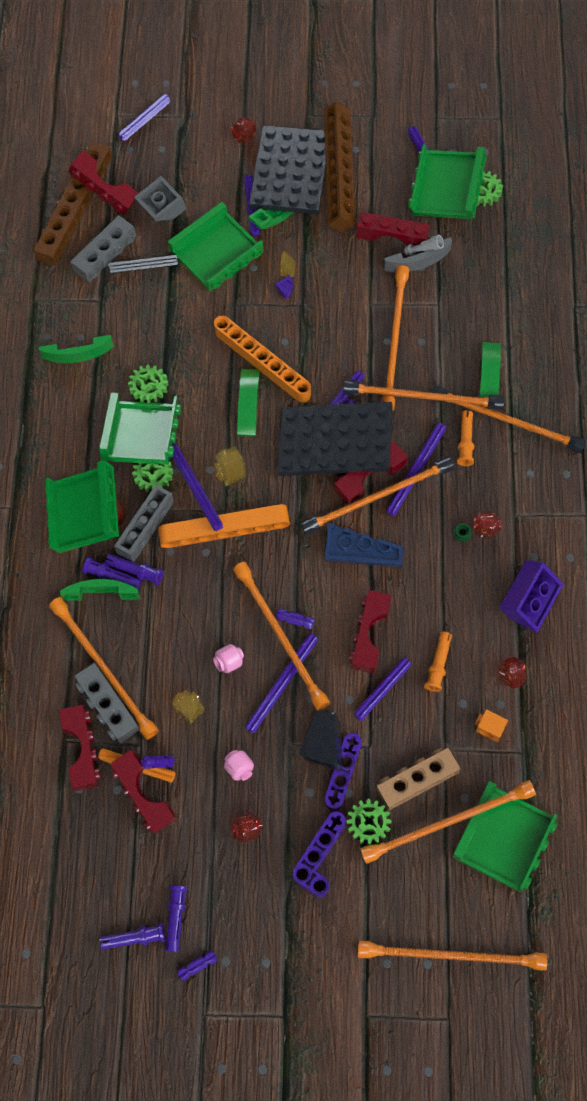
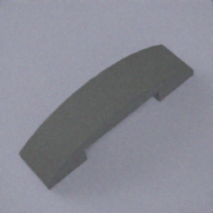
M451 237L444 239V247L436 251L430 250L404 259L401 253L384 258V270L395 272L396 267L399 265L409 267V272L428 267L449 253L452 239Z

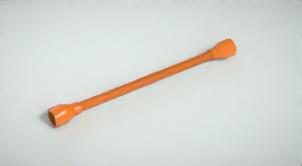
M399 265L395 269L397 292L386 382L387 389H393L403 292L405 283L409 278V267ZM383 395L381 402H392L394 410V395Z
M246 562L237 564L233 568L234 573L250 589L254 599L257 601L260 609L307 685L316 710L326 708L330 704L328 697L311 680L310 675L255 586L249 566Z
M61 597L54 599L49 604L50 609L68 624L114 690L120 695L122 701H124L136 718L135 720L144 738L148 740L154 737L159 732L158 728L139 711L125 690H123L121 684H119L118 680H116L115 676L71 618L72 616L64 600Z
M528 780L520 783L514 790L505 794V796L502 795L488 801V803L485 802L483 805L480 804L478 807L475 806L473 809L465 810L463 813L453 815L451 818L448 817L446 820L443 819L441 822L438 821L436 824L433 823L431 826L416 830L414 833L411 832L409 835L406 834L404 837L401 836L387 843L370 844L360 848L366 864L377 860L382 854L391 850V848L398 847V845L401 846L403 843L406 844L408 841L411 842L413 839L421 838L423 835H428L430 832L433 833L435 830L438 831L440 828L443 829L445 826L448 827L450 824L453 825L455 822L458 823L460 820H465L467 817L470 818L472 815L475 816L477 813L480 814L482 811L485 812L487 809L490 810L492 807L495 808L497 805L509 802V800L528 799L536 796L531 781Z
M359 940L358 958L369 959L375 956H390L391 954V956L432 957V959L443 958L448 960L462 959V961L473 960L476 962L517 963L534 970H547V953L535 952L529 955H517L516 957V955L472 954V952L461 953L458 951L442 952V950H415L414 948L412 950V948H385L383 945Z

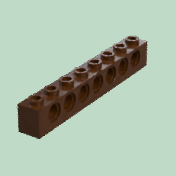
M335 101L324 109L328 225L343 233L355 226L350 109Z
M91 141L89 146L85 148V152L97 160V174L102 179L113 157L110 146ZM72 176L68 186L63 190L62 198L56 203L55 211L50 215L46 228L42 230L41 238L35 243L33 249L38 261L57 266L94 194L93 191L88 190L83 183L75 180Z

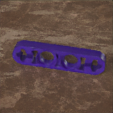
M355 733L346 735L342 744V758H351V766H342L341 772L334 770L328 786L325 804L331 810H338L344 802L361 749V738ZM352 738L356 739L358 744L354 745L352 753H356L355 755L350 752H343L344 750H349V743L347 741H351ZM337 776L345 777V785L337 786L334 782ZM335 790L343 791V794L338 792L337 800L340 802L331 805V801L328 799L333 798Z

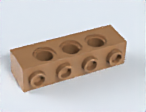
M439 748L432 753L430 758L425 760L423 757L414 762L415 766L409 769L404 767L396 772V776L392 778L388 776L378 782L379 785H377L376 790L388 811L459 773L460 767L449 748L445 750ZM437 764L440 767V771L432 772L429 766ZM418 773L422 776L423 780L415 782L411 776ZM402 783L405 786V790L398 792L394 789V785Z

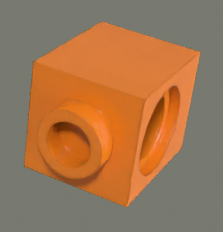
M486 709L484 715L479 714L475 725L478 726L476 732L498 743L508 720Z

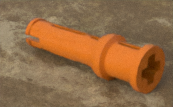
M467 410L461 412V442L458 444L459 458L457 463L461 466H471L474 464L472 451L475 448L472 443L473 412L468 411L467 417Z
M440 632L434 661L428 669L429 677L424 688L429 691L441 692L442 690L441 682L446 674L444 669L452 638V634L448 632Z

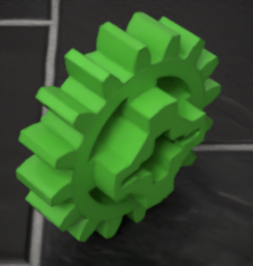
M491 171L487 174L483 173L477 206L480 203L483 204V207L486 206V203H489L491 206L493 201L498 202V198L501 197L503 188L501 179L496 180L497 175L491 176Z
M148 364L146 369L140 366V371L134 370L135 376L130 375L129 390L135 400L139 398L140 402L147 400L150 403L153 399L157 402V397L163 398V393H167V386H169L167 375L163 374L162 369L157 371L155 365L153 368H150Z
M169 462V465L138 463V465L133 466L134 472H132V475L135 478V484H139V489L141 490L145 487L148 493L155 485L161 488L164 485L169 487L168 481L173 480L172 474L174 472L173 468H171V462Z
M367 799L366 804L359 801V807L352 806L354 813L348 812V816L352 819L347 820V824L352 825L348 832H354L353 839L359 837L360 844L367 840L368 845H370L372 840L378 844L379 837L382 839L386 838L384 831L390 832V828L386 825L391 824V820L386 819L390 812H384L385 805L378 807L377 800L374 804H371L370 799ZM365 809H372V810H374V811H373V812H365L364 810H365ZM356 816L361 823L358 828L355 825ZM380 816L383 820L382 828L378 824V819ZM365 819H367V820L373 819V823H372L373 825L368 824V825L366 826V825H365V821H366ZM365 832H372L374 835H364V834H365Z

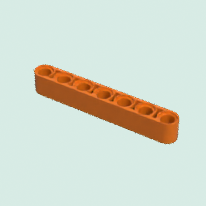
M218 316L214 320L215 334L219 339L254 367L260 369L264 375L297 401L304 403L311 398V385L305 378L228 317Z
M280 504L218 515L223 523V528L218 531H214L207 517L164 524L158 527L161 547L172 548L286 528L290 525L287 506Z

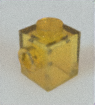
M187 690L183 693L179 692L173 698V708L190 724L204 711L203 705L199 702L201 699L193 691L191 693Z

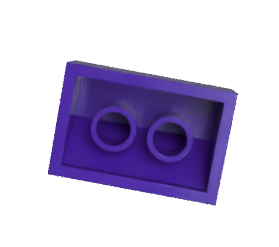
M526 560L503 600L500 609L511 620L534 632H538L564 584L543 562Z

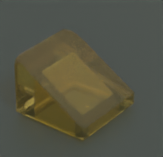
M283 251L280 274L285 277L288 275L294 277L296 262L288 253Z

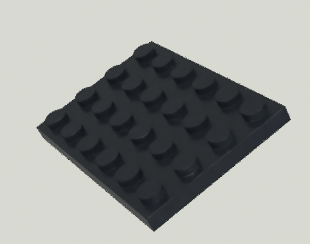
M263 126L249 208L319 215L326 169L325 131Z
M392 402L282 408L278 475L390 471Z

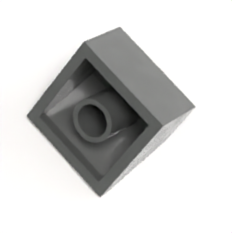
M162 176L134 197L155 221L173 220L187 209L182 197Z

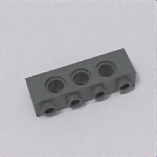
M118 215L70 261L73 271L88 283L96 278L99 272L108 266L109 262L117 255H120L123 249L134 241L136 237L134 226Z
M155 485L114 547L118 555L135 562L173 505L172 493Z
M95 663L75 675L78 681L75 683L81 694L83 692L87 694L88 698L85 700L91 709H97L99 713L96 716L101 724L104 725L106 723L110 729L107 732L113 741L117 739L121 744L140 731L138 725ZM94 685L100 686L97 692H90ZM104 701H110V705L107 708L101 707ZM116 716H120L121 721L117 724H113L112 719Z

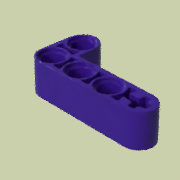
M333 812L327 817L293 870L295 883L318 898L326 896L329 891L328 880L317 871L345 828L346 820L340 812ZM340 819V825H336L332 833L330 831L333 826L332 820ZM321 836H329L331 842L327 845L321 844L319 841ZM311 853H317L320 858L317 862H310L308 856ZM300 870H305L308 873V877L305 880L297 878L296 875ZM317 882H323L326 888L324 891L318 892L314 889V885Z

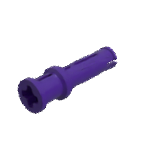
M111 553L107 556V559L110 560L105 561L107 565L135 574L140 580L151 581L156 586L160 584L163 578L164 571L162 569L151 568L146 563L140 565Z
M91 557L87 558L83 566V573L86 574L88 572L97 576L98 579L105 578L120 581L136 589H139L141 585L140 579L113 570L106 563H98L93 561Z
M171 885L169 886L171 890L170 903L167 904L170 912L165 951L179 952L182 913L186 909L184 901L185 892L188 891V887Z
M159 923L158 926L148 928L141 926L137 931L100 936V942H102L100 944L101 949L105 950L137 943L148 945L149 942L154 941L165 942L164 925Z

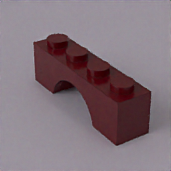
M83 150L71 164L68 173L75 180L83 183L88 190L96 193L102 201L113 206L115 211L125 216L136 202L134 197L139 193L126 183L113 186L102 181L96 170L97 160Z
M360 212L357 224V238L374 241L382 236H390L400 239L407 246L409 244L415 246L421 244L422 241L428 240L430 224Z
M394 441L391 443L390 471H381L391 475L405 467L408 461L407 455ZM374 472L348 473L345 476L341 475L334 483V491L346 505L356 502L363 497L362 483L364 479Z
M369 590L368 596L363 597L362 607L365 609L363 614H359L357 624L360 626V631L355 632L353 643L356 644L355 651L351 650L349 662H352V669L375 674L380 650L371 643L368 631L376 622L387 619L392 595Z
M83 705L59 710L63 731L65 734L77 737L82 747L79 759L69 767L72 789L76 792L99 787L98 780H101L99 768L95 766L98 756L96 749L92 748V741H95L93 730H89L88 722H91L89 710L86 711Z
M130 750L110 763L113 767L111 772L117 780L120 779L123 783L122 789L128 797H132L135 802L133 807L138 814L142 813L144 816L146 828L150 832L158 833L178 818L168 802H152L143 795L140 789V777L144 767L141 766L142 761L135 750Z

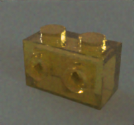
M236 446L228 450H221L215 455V473L220 482L223 481L225 486L246 477L244 461Z

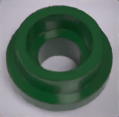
M460 523L454 527L453 536L457 541L466 542L472 536V529L469 525ZM464 531L466 535L462 536L459 532Z

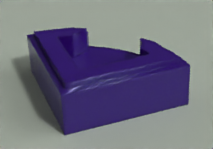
M290 275L275 284V288L285 299L293 291V282Z

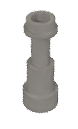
M441 235L432 236L429 240L422 241L421 244L415 246L409 244L405 247V254L409 257L414 256L415 253L420 251L426 252L442 249L444 247L443 238Z

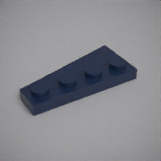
M328 523L325 561L402 567L403 546L381 539L370 538L369 535L363 533L361 535L352 532L350 529H343L335 526V524Z

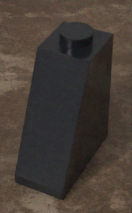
M317 710L299 754L306 761L341 772V721L336 717V713L330 710H325V712Z

